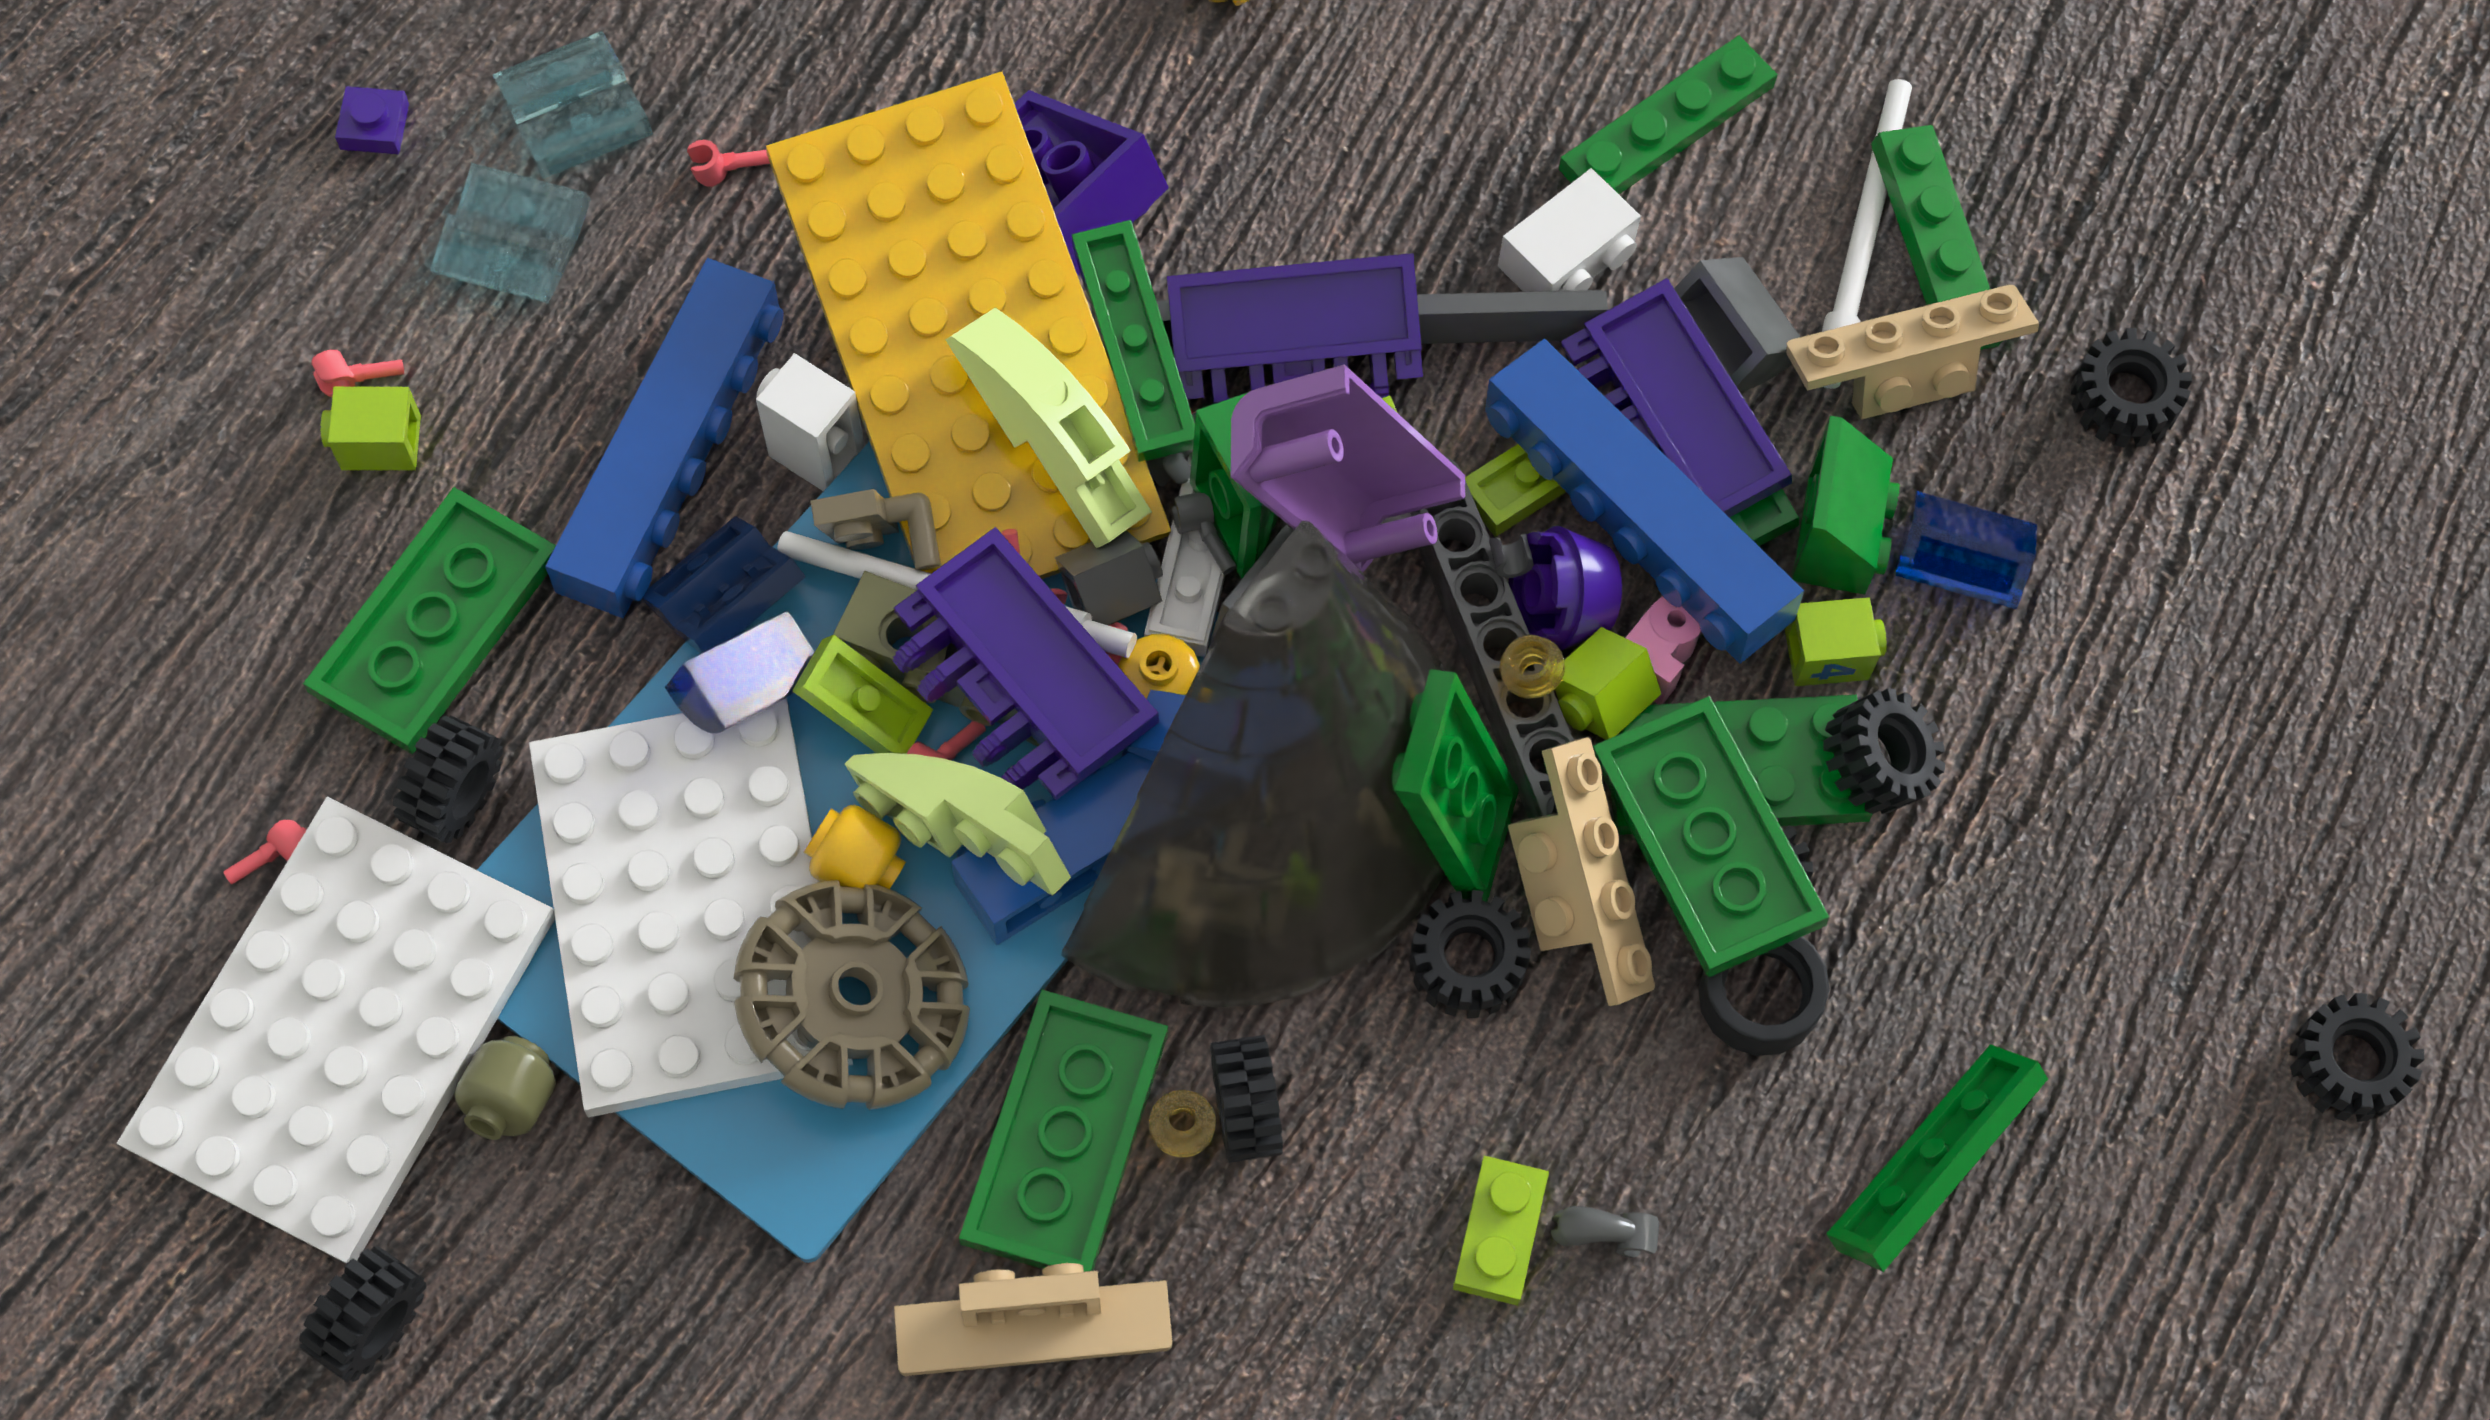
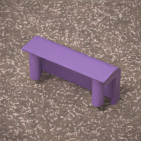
M1345 364L1252 390L1240 399L1232 413L1231 478L1356 581L1374 558L1435 544L1437 541L1436 523L1429 513L1381 524L1383 520L1461 500L1465 497V474Z

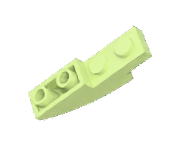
M994 308L945 339L1014 448L1028 441L1096 549L1111 542L1152 512L1119 461L1120 458L1131 450L1112 422L1071 372L1022 326L997 308Z
M917 754L853 755L845 763L846 768L858 785L853 794L859 804L866 811L881 820L886 815L893 819L899 831L915 846L922 848L928 843L949 858L962 845L978 857H982L987 852L996 858L1002 870L1016 883L1024 886L1028 881H1031L1052 896L1071 878L1049 837L1044 835L1046 829L1024 790L1006 780L970 765L944 758Z

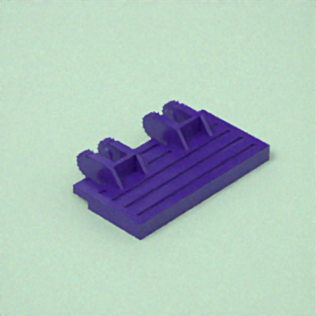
M1413 253L1166 276L1173 356L1187 399L1204 398L1202 370H1210L1212 402L1216 404L1230 399L1227 396L1225 368L1247 366L1249 389L1252 391L1265 387L1263 364H1272L1273 384L1325 370V358H1331L1332 368L1344 364L1348 367L1347 356L1369 354L1371 375L1370 388L1378 396L1384 398L1389 396L1386 353L1394 352L1396 379L1423 377Z
M1668 278L1585 322L1584 329L1561 341V346L1573 366L1599 354V358L1577 370L1596 389L1611 381L1615 390L1604 396L1729 518L1792 484L1791 472Z
M996 527L916 585L917 591L894 607L895 614L911 632L934 615L937 617L935 621L914 635L910 641H906L895 652L896 654L893 656L894 659L892 661L902 673L913 671V669L925 663L950 643L958 650L920 681L921 683L918 685L917 691L927 702L938 700L946 692L958 686L991 726L1013 709L1018 711V713L992 731L990 735L981 740L976 749L973 750L974 753L972 755L982 767H988V765L997 762L1032 736L1039 746L1008 768L1004 775L1001 776L1002 779L1022 790L1039 780L1051 796L1058 800L1159 723L1158 711Z

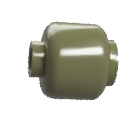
M507 1036L503 1040H492L482 1044L460 1078L454 1093L458 1107L466 1115L464 1122L468 1128L476 1134L491 1140L500 1139L502 1135L517 1137L530 1132L556 1085L553 1071L549 1066V1056L536 1044L517 1036Z

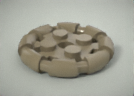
M838 880L807 885L785 895L775 902L776 910L768 918H757L747 932L736 959L733 979L740 982V998L734 1001V1007L741 1031L751 1051L760 1063L768 1060L785 1076L781 1081L783 1085L795 1093L825 1106L843 1109L847 1102L866 1103L867 1109L872 1110L899 1104L920 1094L931 1086L930 1077L938 1069L947 1070L962 1046L968 1027L970 1008L964 1005L963 989L967 988L969 983L964 964L952 939L942 926L936 930L919 913L922 910L921 906L908 897L880 885L865 884L864 888L840 886ZM842 913L857 914L858 921L861 924H842ZM793 930L796 932L802 931L812 941L801 949L788 935ZM900 932L917 947L908 958L889 942ZM845 977L860 979L869 988L871 1001L865 1005H855L846 1001L839 991V980ZM771 980H786V996L768 995L767 982ZM923 987H928L929 990L936 992L937 1002H923ZM796 1029L801 1042L812 1049L805 1056L786 1040ZM907 1033L919 1044V1051L914 1056L900 1044ZM848 1058H867V1075H849Z

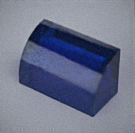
M1916 491L1899 550L1895 576L2017 609L2036 557L2037 524Z
M786 611L684 662L667 683L665 689L680 711L694 725L706 732L716 734L795 694L792 690L815 652L789 611Z

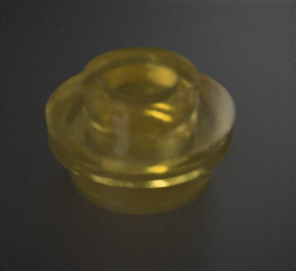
M1525 635L1515 639L1507 647L1500 661V674L1505 686L1513 694L1523 698H1538L1549 694L1560 684L1565 672L1564 658L1557 645L1537 635ZM1532 664L1544 666L1536 674L1523 675L1524 670Z
M1176 1090L1162 1096L1151 1110L1149 1117L1150 1135L1157 1147L1171 1156L1189 1157L1200 1153L1210 1144L1215 1133L1216 1119L1212 1106L1203 1096L1193 1091ZM1186 1112L1194 1118L1195 1124L1187 1131H1177L1171 1126L1169 1121L1174 1114Z

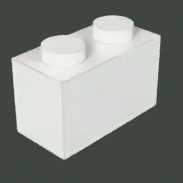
M1591 168L1503 236L1498 267L1523 292L1588 290L1596 275L1607 267L1611 270L1619 268L1634 253L1637 247L1635 239L1641 215Z
M795 353L781 369L775 368L765 376L758 388L756 403L769 457L824 491L865 447L855 391Z

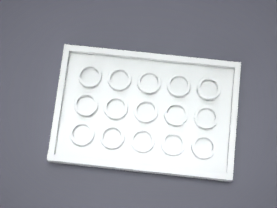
M786 694L529 742L583 1107L587 1117L783 1079L785 1076L768 1060L760 1063L743 1036L734 1007V1001L740 998V982L735 981L733 977L741 944L757 918H768L776 910L775 902L785 895L807 885L820 882L809 871V863L812 857L803 853L812 839ZM793 930L788 935L801 949L812 941L802 931L796 932ZM771 980L767 982L768 995L786 996V980ZM797 1029L786 1039L803 1056L812 1050L801 1042ZM848 1058V1066L853 1065V1060Z
M326 797L117 1144L346 1264L351 1259L357 1261L454 1095L460 1078L477 1049L484 1043L555 920L554 909L334 799Z

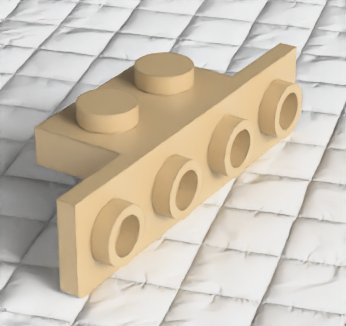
M2006 285L1795 338L1787 342L1786 354L1807 391L1854 379L1852 404L1862 420L1975 391L1981 346L2038 332L2039 322L2016 286Z
M1587 737L1542 751L1558 813L1521 820L1508 825L1540 950L1545 951L1592 943L1608 1006H1614L1654 990L1655 982L1652 975L1651 957L1645 948L1635 910V896L1628 883L1618 845V831L1612 821L1603 788L1601 766L1595 757L1592 742Z
M1075 1263L1056 1264L1042 1269L1043 1276L1015 1278V1273L1010 1270H990L974 1275V1282L959 1284L960 1300L894 1306L899 1372L903 1376L1168 1351L1172 1347L1167 1280L1099 1287L1098 1271L1084 1272L1083 1265Z

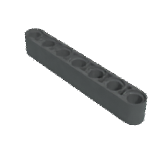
M1445 456L1451 463H1453L1461 471L1456 462H1454L1449 457ZM1465 480L1464 499L1410 512L1411 516L1423 513L1431 514L1437 527L1438 537L1436 543L1419 547V551L1509 772L1519 789L1518 794L1528 818L1558 813L1548 774L1540 773L1534 769L1530 762L1537 758H1543V750L1574 740L1508 581L1505 577L1497 574L1489 545L1490 538ZM1448 540H1456L1465 544L1468 549L1464 552H1453L1444 548L1441 543ZM1476 593L1488 598L1491 604L1477 607L1466 602L1463 597ZM1490 648H1502L1510 652L1514 659L1505 662L1495 661L1485 651ZM1512 703H1525L1533 707L1537 714L1533 717H1519L1513 714L1507 706Z

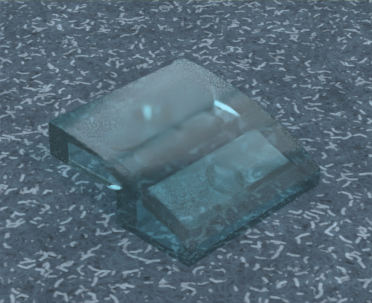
M603 31L492 74L505 105L542 179L653 135L648 117L629 86L622 64Z
M471 163L456 216L447 214L430 271L440 276L548 304L563 276L575 247L591 198L583 191Z

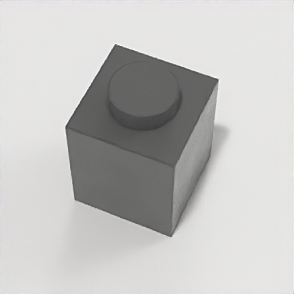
M1127 530L1111 542L1097 549L1091 541L1055 557L1073 609L1090 613L1092 621L1110 625L1163 601L1155 581L1163 576V572L1154 549L1149 542L1141 544Z

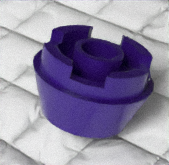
M1561 526L1550 527L1545 532H1530L1526 534L1534 566L1530 571L1521 576L1509 578L1508 584L1534 646H1544L1547 650L1556 653L1584 643L1601 627L1610 631L1617 620L1622 598L1621 571L1612 549L1603 543Z

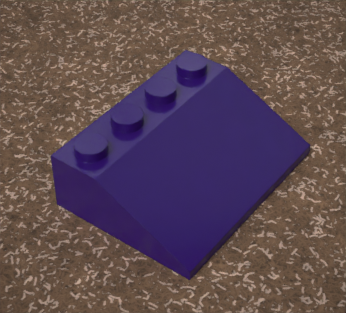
M1028 90L1014 104L1078 276L1080 270L1073 251L1071 234L1131 220L1133 223L1148 211L1150 206L1169 189V186L1144 134Z

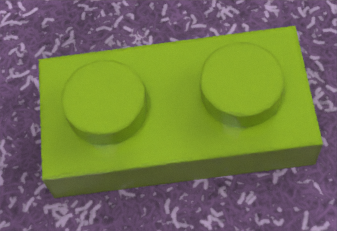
M1519 444L1465 477L1481 519L1495 537L1566 492L1553 478L1551 480L1545 479L1534 469L1528 454Z
M835 635L822 639L792 690L875 753L907 754L933 711V708Z
M1483 1156L1452 1290L1516 1306L1519 1305L1549 1171Z

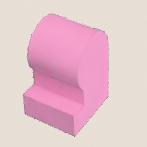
M1664 597L1658 599L1626 636V639L1648 650L1661 691V695L1654 701L1657 704H1664L1675 690L1684 668L1682 663L1691 657L1701 634L1699 623L1682 606L1675 607Z

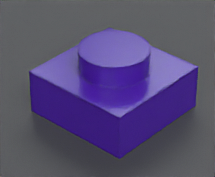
M346 86L335 135L340 150L399 154L409 108L405 91Z

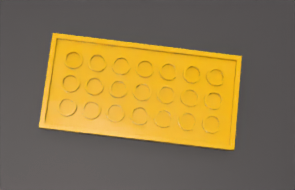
M1002 71L766 145V153L849 385L855 391L858 410L889 496L895 497L911 493H923L929 498L941 566L994 527L1001 534L1006 529L1017 530L1020 555L1041 579L1060 573L1055 557L1091 542V539L1028 441L1014 448L945 340L994 308H997L1022 326L1071 372L1109 418L1131 450L1120 458L1119 461L1152 512L1127 529V531L1141 544L1145 542L1150 543L1169 536L1171 528L1146 460L1138 462L1114 373ZM908 520L901 521L899 524L914 563ZM938 568L929 569V570H921V571H925V572H928V573H933V572L936 571Z

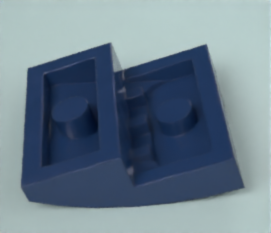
M734 516L648 588L642 599L683 640L709 659L806 576L791 557L771 547L755 526Z

